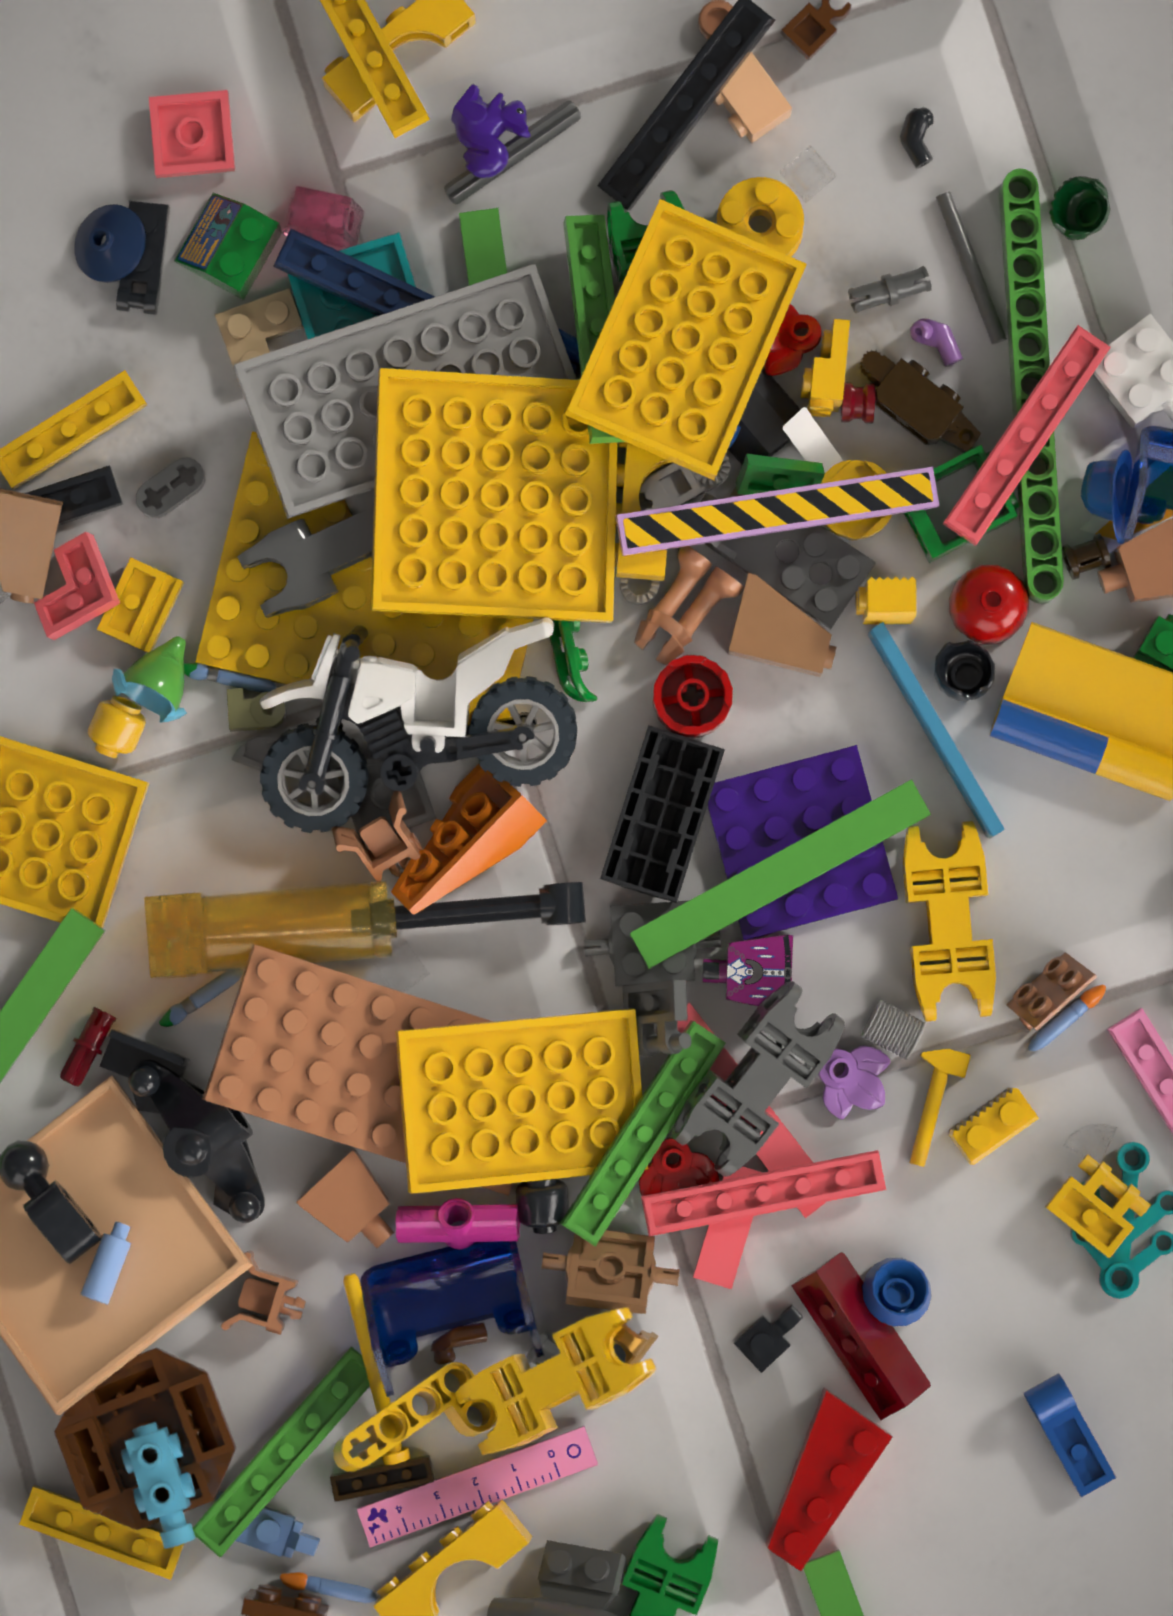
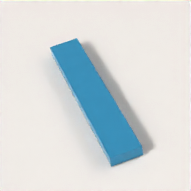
M882 622L869 631L868 637L985 836L990 839L1004 831L1005 828L885 624Z

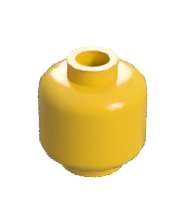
M116 695L112 696L111 700L99 702L87 732L91 740L96 743L95 750L111 758H117L118 753L128 754L133 752L146 724V719L140 712L141 706L127 698Z

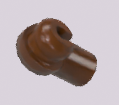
M481 1322L454 1327L434 1340L431 1345V1351H434V1362L438 1365L454 1362L456 1356L453 1348L487 1342L485 1324Z

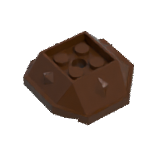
M157 1347L134 1357L63 1413L54 1433L83 1509L98 1515L100 1514L135 1530H140L160 1522L159 1517L148 1520L146 1511L139 1512L133 1489L139 1488L135 1473L128 1474L121 1450L127 1449L125 1441L134 1437L132 1429L156 1422L158 1429L167 1427L170 1435L177 1433L181 1442L183 1457L177 1458L181 1474L189 1472L195 1489V1496L189 1498L191 1505L183 1509V1512L215 1500L237 1447L208 1371ZM146 1448L143 1452V1457L147 1462L152 1463L157 1460L158 1454L155 1449ZM159 1487L155 1491V1497L161 1502H166L169 1500L170 1493L166 1488Z

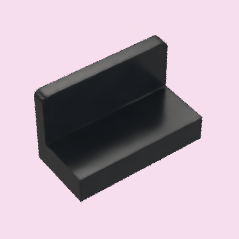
M111 1029L108 1035L111 1038L99 1067L129 1078L130 1071L136 1063L150 1059L183 1077L190 1059L117 1029Z

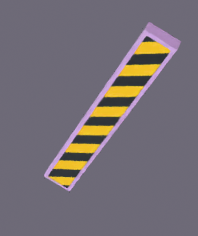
M933 467L619 514L616 515L622 556L932 509L939 507Z

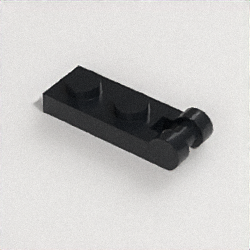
M129 201L128 208L135 212L143 223L146 244L142 258L136 268L119 282L116 310L129 312L130 308L144 309V314L157 315L170 207L166 204ZM133 283L147 284L146 293H133Z

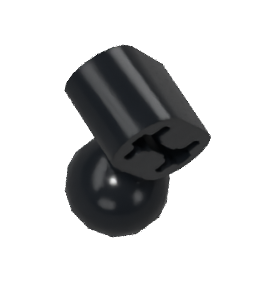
M18 1140L8 1145L0 1154V1178L9 1188L26 1191L30 1200L23 1205L25 1212L62 1258L71 1264L101 1241L102 1236L96 1226L58 1181L55 1180L49 1184L46 1179L49 1162L45 1151L36 1143Z

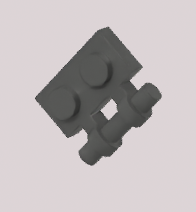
M668 980L622 986L623 1009H636L639 1055L643 1057L655 1056L659 1051L667 1055L677 1054L682 1049L690 1047L692 1041L688 1033H680L677 1028L678 1021L688 1020L686 980ZM654 1024H657L658 1035L654 1033Z

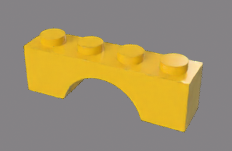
M416 0L407 9L401 6L394 10L386 18L385 22L387 25L381 30L393 51L404 43L416 40L434 42L446 48L475 25L476 20L475 13L464 0ZM339 56L325 68L324 72L326 75L322 77L324 87L354 123L376 106L350 56L345 59L343 56Z
M620 442L619 447L626 448L625 464L617 463L616 487L623 488L622 503H616V515L641 511L639 493L644 481L656 469L673 462L628 442ZM619 540V543H615L616 577L664 581L667 549L622 556Z
M503 1499L494 1506L488 1500L470 1515L474 1522L462 1531L456 1526L439 1540L443 1546L432 1556L425 1551L408 1565L412 1571L401 1581L394 1576L379 1588L377 1593L380 1595V1598L373 1607L380 1616H437L440 1611L436 1600V1584L439 1575L447 1567L459 1561L477 1560L498 1569L528 1545L533 1536Z

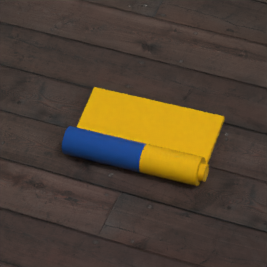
M1031 622L995 715L989 736L1171 801L1173 798V672Z

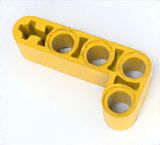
M452 1362L432 1373L340 1438L334 1446L333 1458L342 1470L355 1472L377 1460L443 1412L454 1428L466 1437H474L489 1430L496 1422V1412L491 1403L482 1399L471 1400L463 1404L458 1403L455 1393L449 1391L444 1384L445 1374L451 1373L455 1375L459 1381V1388L471 1379L474 1374L467 1365L460 1362ZM414 1396H420L426 1401L428 1405L426 1415H419L414 1411L412 1407ZM470 1406L477 1408L481 1412L482 1423L480 1426L472 1425L469 1422L467 1411ZM382 1418L389 1419L394 1423L396 1433L393 1438H387L381 1433L380 1421ZM368 1439L372 1445L359 1452L357 1457L352 1458L348 1453L353 1448L352 1446Z

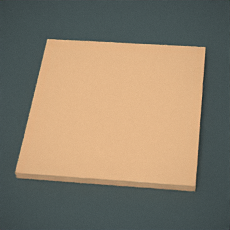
M112 1075L27 1140L38 1144L45 1151L49 1162L46 1177L49 1184L55 1180L58 1181L96 1226L101 1236L104 1233L111 1234L115 1221L130 1226L125 1241L130 1242L131 1246L108 1305L80 1295L101 1241L71 1264L67 1263L25 1212L23 1205L30 1200L26 1191L9 1188L0 1178V1336L52 1410L59 1416L253 1266L189 1177L177 1174L168 1166L163 1154L164 1143L142 1113L138 1111L136 1105L117 1079Z

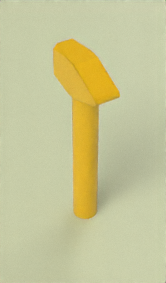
M951 1049L921 1052L920 1056L931 1064L934 1069L909 1163L925 1167L948 1075L965 1078L971 1057L970 1054Z

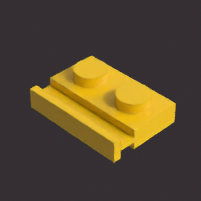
M130 557L115 589L120 604L104 612L97 630L146 653L152 651L184 582Z

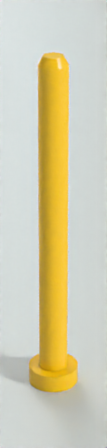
M355 1273L344 1276L343 1284L376 1412H379L389 1405L391 1401L359 1277ZM382 1418L380 1421L382 1434L387 1438H393L396 1433L394 1423L389 1419ZM401 1443L382 1455L384 1465L398 1464L411 1458L409 1447H402Z

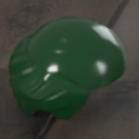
M1077 176L1065 180L1063 186L1058 187V191L1054 192V200L1051 202L1052 208L1049 212L1053 226L1068 240L1085 239L1100 231L1108 221L1111 209L1105 185L1096 178Z

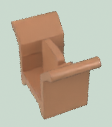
M401 791L393 792L389 805L393 827L398 833L395 832L388 820L383 816L360 828L359 833L361 837L351 828L339 826L332 828L336 850L338 852L343 850L356 852L377 883L382 880L383 871L389 868V871L394 876L400 877L402 874L400 866L404 870L410 861L409 858L415 860L420 858L419 850L422 849L421 843L402 820L403 815L406 814V808Z
M247 1251L244 1254L253 1265L248 1269L249 1273L262 1279L265 1278L278 1282L279 1284L275 1286L253 1278H247L244 1281L238 1305L241 1308L269 1317L265 1319L254 1314L241 1312L223 1322L221 1328L228 1330L237 1321L244 1320L266 1327V1331L281 1335L285 1324L279 1317L280 1313L290 1316V1319L293 1320L301 1319L303 1314L302 1311L286 1307L285 1303L302 1309L305 1308L306 1301L301 1297L293 1298L286 1295L287 1290L293 1289L298 1285V1281L259 1269L254 1259V1252Z

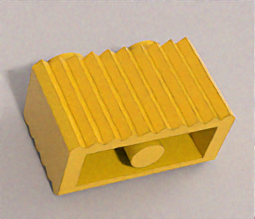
M871 576L864 587H858V591L855 593L856 615H863V625L880 624L882 622L884 624H911L914 618H916V579L911 577L907 580L903 577L899 580L895 577L891 580L887 576L883 580L879 576L875 580Z
M1008 1088L1007 1092L1001 1093V1097H995L994 1102H988V1107L982 1106L981 1111H975V1116L969 1115L968 1121L962 1120V1125H956L955 1130L949 1129V1136L968 1163L974 1165L1038 1120L1039 1117L1019 1089Z

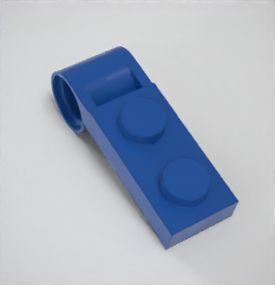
M1059 1373L1023 1392L1080 1497L1089 1494L1116 1478L1076 1406L1077 1404L1069 1388Z

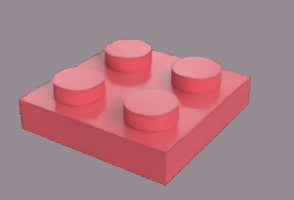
M228 90L149 97L156 178L236 171Z

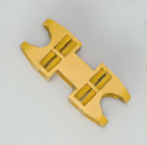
M963 821L961 823L962 839L958 841L955 853L948 858H937L928 851L925 842H921L919 826H910L906 829L902 864L906 903L926 902L930 945L910 947L913 986L925 1022L937 1020L936 1003L940 1002L943 990L953 983L963 985L970 991L972 999H977L980 1017L992 1015L996 984L993 939L972 940L969 898L985 897L988 895L985 856L973 821ZM978 878V880L950 882V879ZM941 880V883L913 885L916 882ZM985 957V960L957 962V959ZM948 960V963L920 966V962Z
M621 1308L584 1318L552 1334L560 1354L533 1368L530 1367L525 1354H513L481 1370L455 1392L458 1403L463 1404L476 1399L486 1400L494 1407L497 1416L494 1428L487 1434L488 1438L478 1444L481 1454L486 1455L522 1446L557 1429L558 1426L550 1409L577 1395H580L586 1410L597 1409L631 1392L657 1370L652 1359L635 1364L624 1363L619 1360L614 1351L613 1338L622 1328V1325L633 1318L629 1308Z

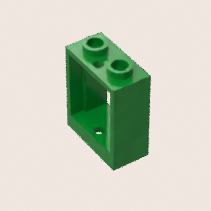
M979 445L934 468L935 482L971 464H974L978 472L991 451L985 453L982 445ZM1012 492L999 511L1000 515L995 517L983 536L1016 519L1018 515L1015 509L1019 508V503L1014 492ZM925 510L903 513L929 563L970 543L959 535L942 544Z

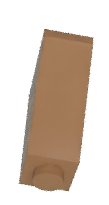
M0 488V582L2 591L11 593L10 599L33 604L35 598L42 599L44 596L63 502Z
M748 573L728 650L729 655L821 677L823 668L831 670L837 646L829 645L832 635L757 575Z

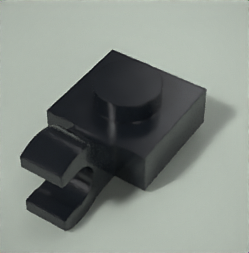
M792 1304L772 1323L762 1315L734 1342V1345L762 1373L791 1346L784 1335L803 1319V1315Z

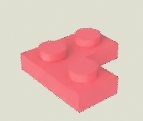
M84 532L53 550L66 585L34 602L46 636L52 640L60 638L120 604L95 537L89 532Z

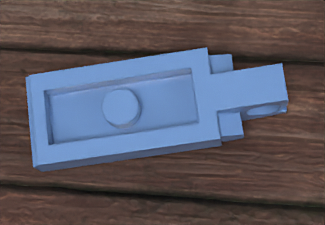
M223 1491L218 1492L216 1500L223 1494ZM265 1506L236 1541L280 1557L283 1555L292 1558L294 1550L314 1556L320 1538L301 1532L304 1523L295 1520L294 1516Z

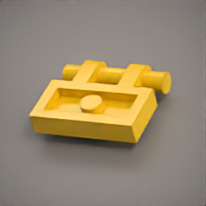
M1087 1154L1078 1164V1167L1089 1175L1086 1182L1082 1185L1075 1178L1069 1176L1045 1208L1110 1259L1134 1228L1122 1216L1130 1208L1142 1217L1151 1204L1139 1195L1141 1191L1134 1185L1130 1184L1127 1186L1111 1173L1112 1168L1104 1161L1099 1163ZM1100 1185L1118 1198L1112 1208L1094 1195Z

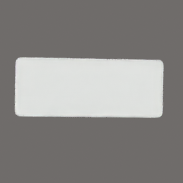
M803 407L783 426V430L804 460L823 463L825 473L832 466L843 461L806 407Z

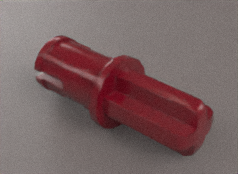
M93 1007L92 1013L79 1038L74 1037L73 1042L76 1044L60 1073L62 1080L77 1087L82 1084L97 1054L102 1055L103 1051L100 1048L113 1023L116 1021V1017Z

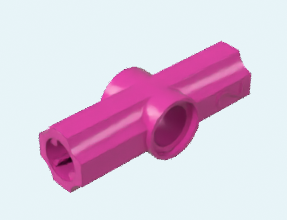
M453 1198L438 1206H398L395 1221L396 1238L398 1243L445 1242L454 1249L467 1248L474 1242L518 1241L520 1237L518 1204L471 1205L464 1199ZM457 1221H465V1223L460 1226H451L453 1223Z

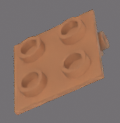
M1065 952L1060 957L1049 961L1045 965L1043 972L1031 983L1021 986L1006 1006L1020 1017L1019 1020L1029 1031L1032 1028L1037 1031L1096 979L1097 976Z

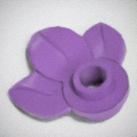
M862 1045L850 1052L836 1048L831 1058L818 1073L819 1078L825 1084L822 1099L827 1110L842 1120L848 1115L853 1105L868 1110L883 1107L885 1104V1090L877 1076L890 1064L889 1057L871 1046ZM842 1062L844 1064V1072L840 1076H835L833 1068L837 1063Z

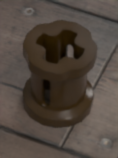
M1100 533L1095 534L1093 540L1073 547H1070L1068 544L1062 546L1063 559L1068 573L1073 580L1078 579L1080 573L1102 566L1105 569L1111 567L1110 555Z

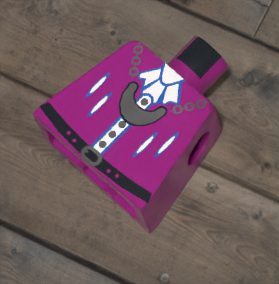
M793 935L728 943L727 959H703L702 983L726 984L725 1000L758 1007L780 986L792 981Z

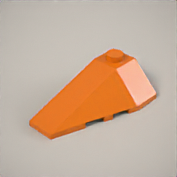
M479 764L455 787L449 797L452 805L442 820L435 819L429 829L433 835L424 850H419L420 858L417 860L411 858L391 890V893L413 915L519 850L547 821L509 782L504 780L500 782L492 777L493 774L488 770L485 772Z

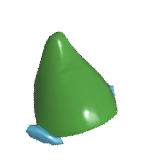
M179 636L170 639L161 646L146 653L124 673L120 669H114L112 682L116 696L123 693L138 704L160 715V723L170 722L187 714L184 708L179 707L184 690L185 639Z

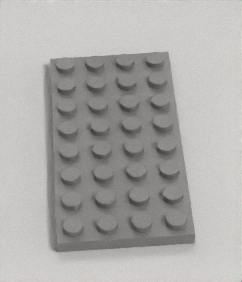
M535 264L242 361L233 366L287 518L374 489L378 370L380 368L577 380Z

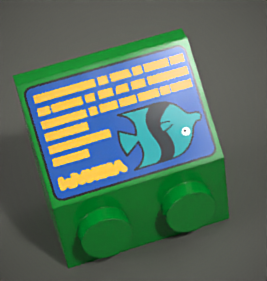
M213 193L174 261L244 300L280 238L282 229L279 222L252 207Z

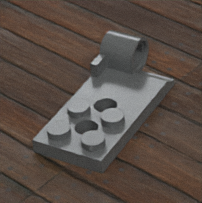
M735 487L728 498L743 496L744 494H737ZM706 493L700 502L717 500V498ZM823 526L704 543V545L747 574L757 575L788 601L830 630L855 595L858 587L861 586L876 564L875 561ZM783 541L795 543L799 549L798 558L789 563L781 561L776 555L778 544ZM823 563L831 569L832 578L828 583L818 585L812 582L809 577V569L814 564Z

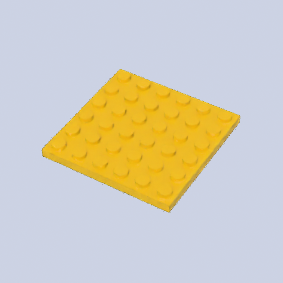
M380 368L378 370L371 611L522 619L550 618L551 620L601 623H611L613 621L618 443L590 444L588 425L565 415L580 380Z

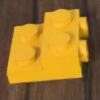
M834 319L831 330L824 329L820 358L814 357L812 367L804 368L800 398H808L807 409L814 417H831V412H839L842 404L850 320Z

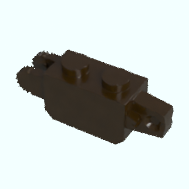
M877 350L867 351V354H863L862 362H860L861 366L859 367L861 369L860 373H863V376H867V379L878 387L875 391V406L924 445L937 444L941 440L963 453L973 447L982 433L962 413L964 406L958 403L961 397L945 384H942L939 388L927 378L930 373L921 364L912 359L907 363L901 358L895 364L885 355L882 356L881 352L878 353Z

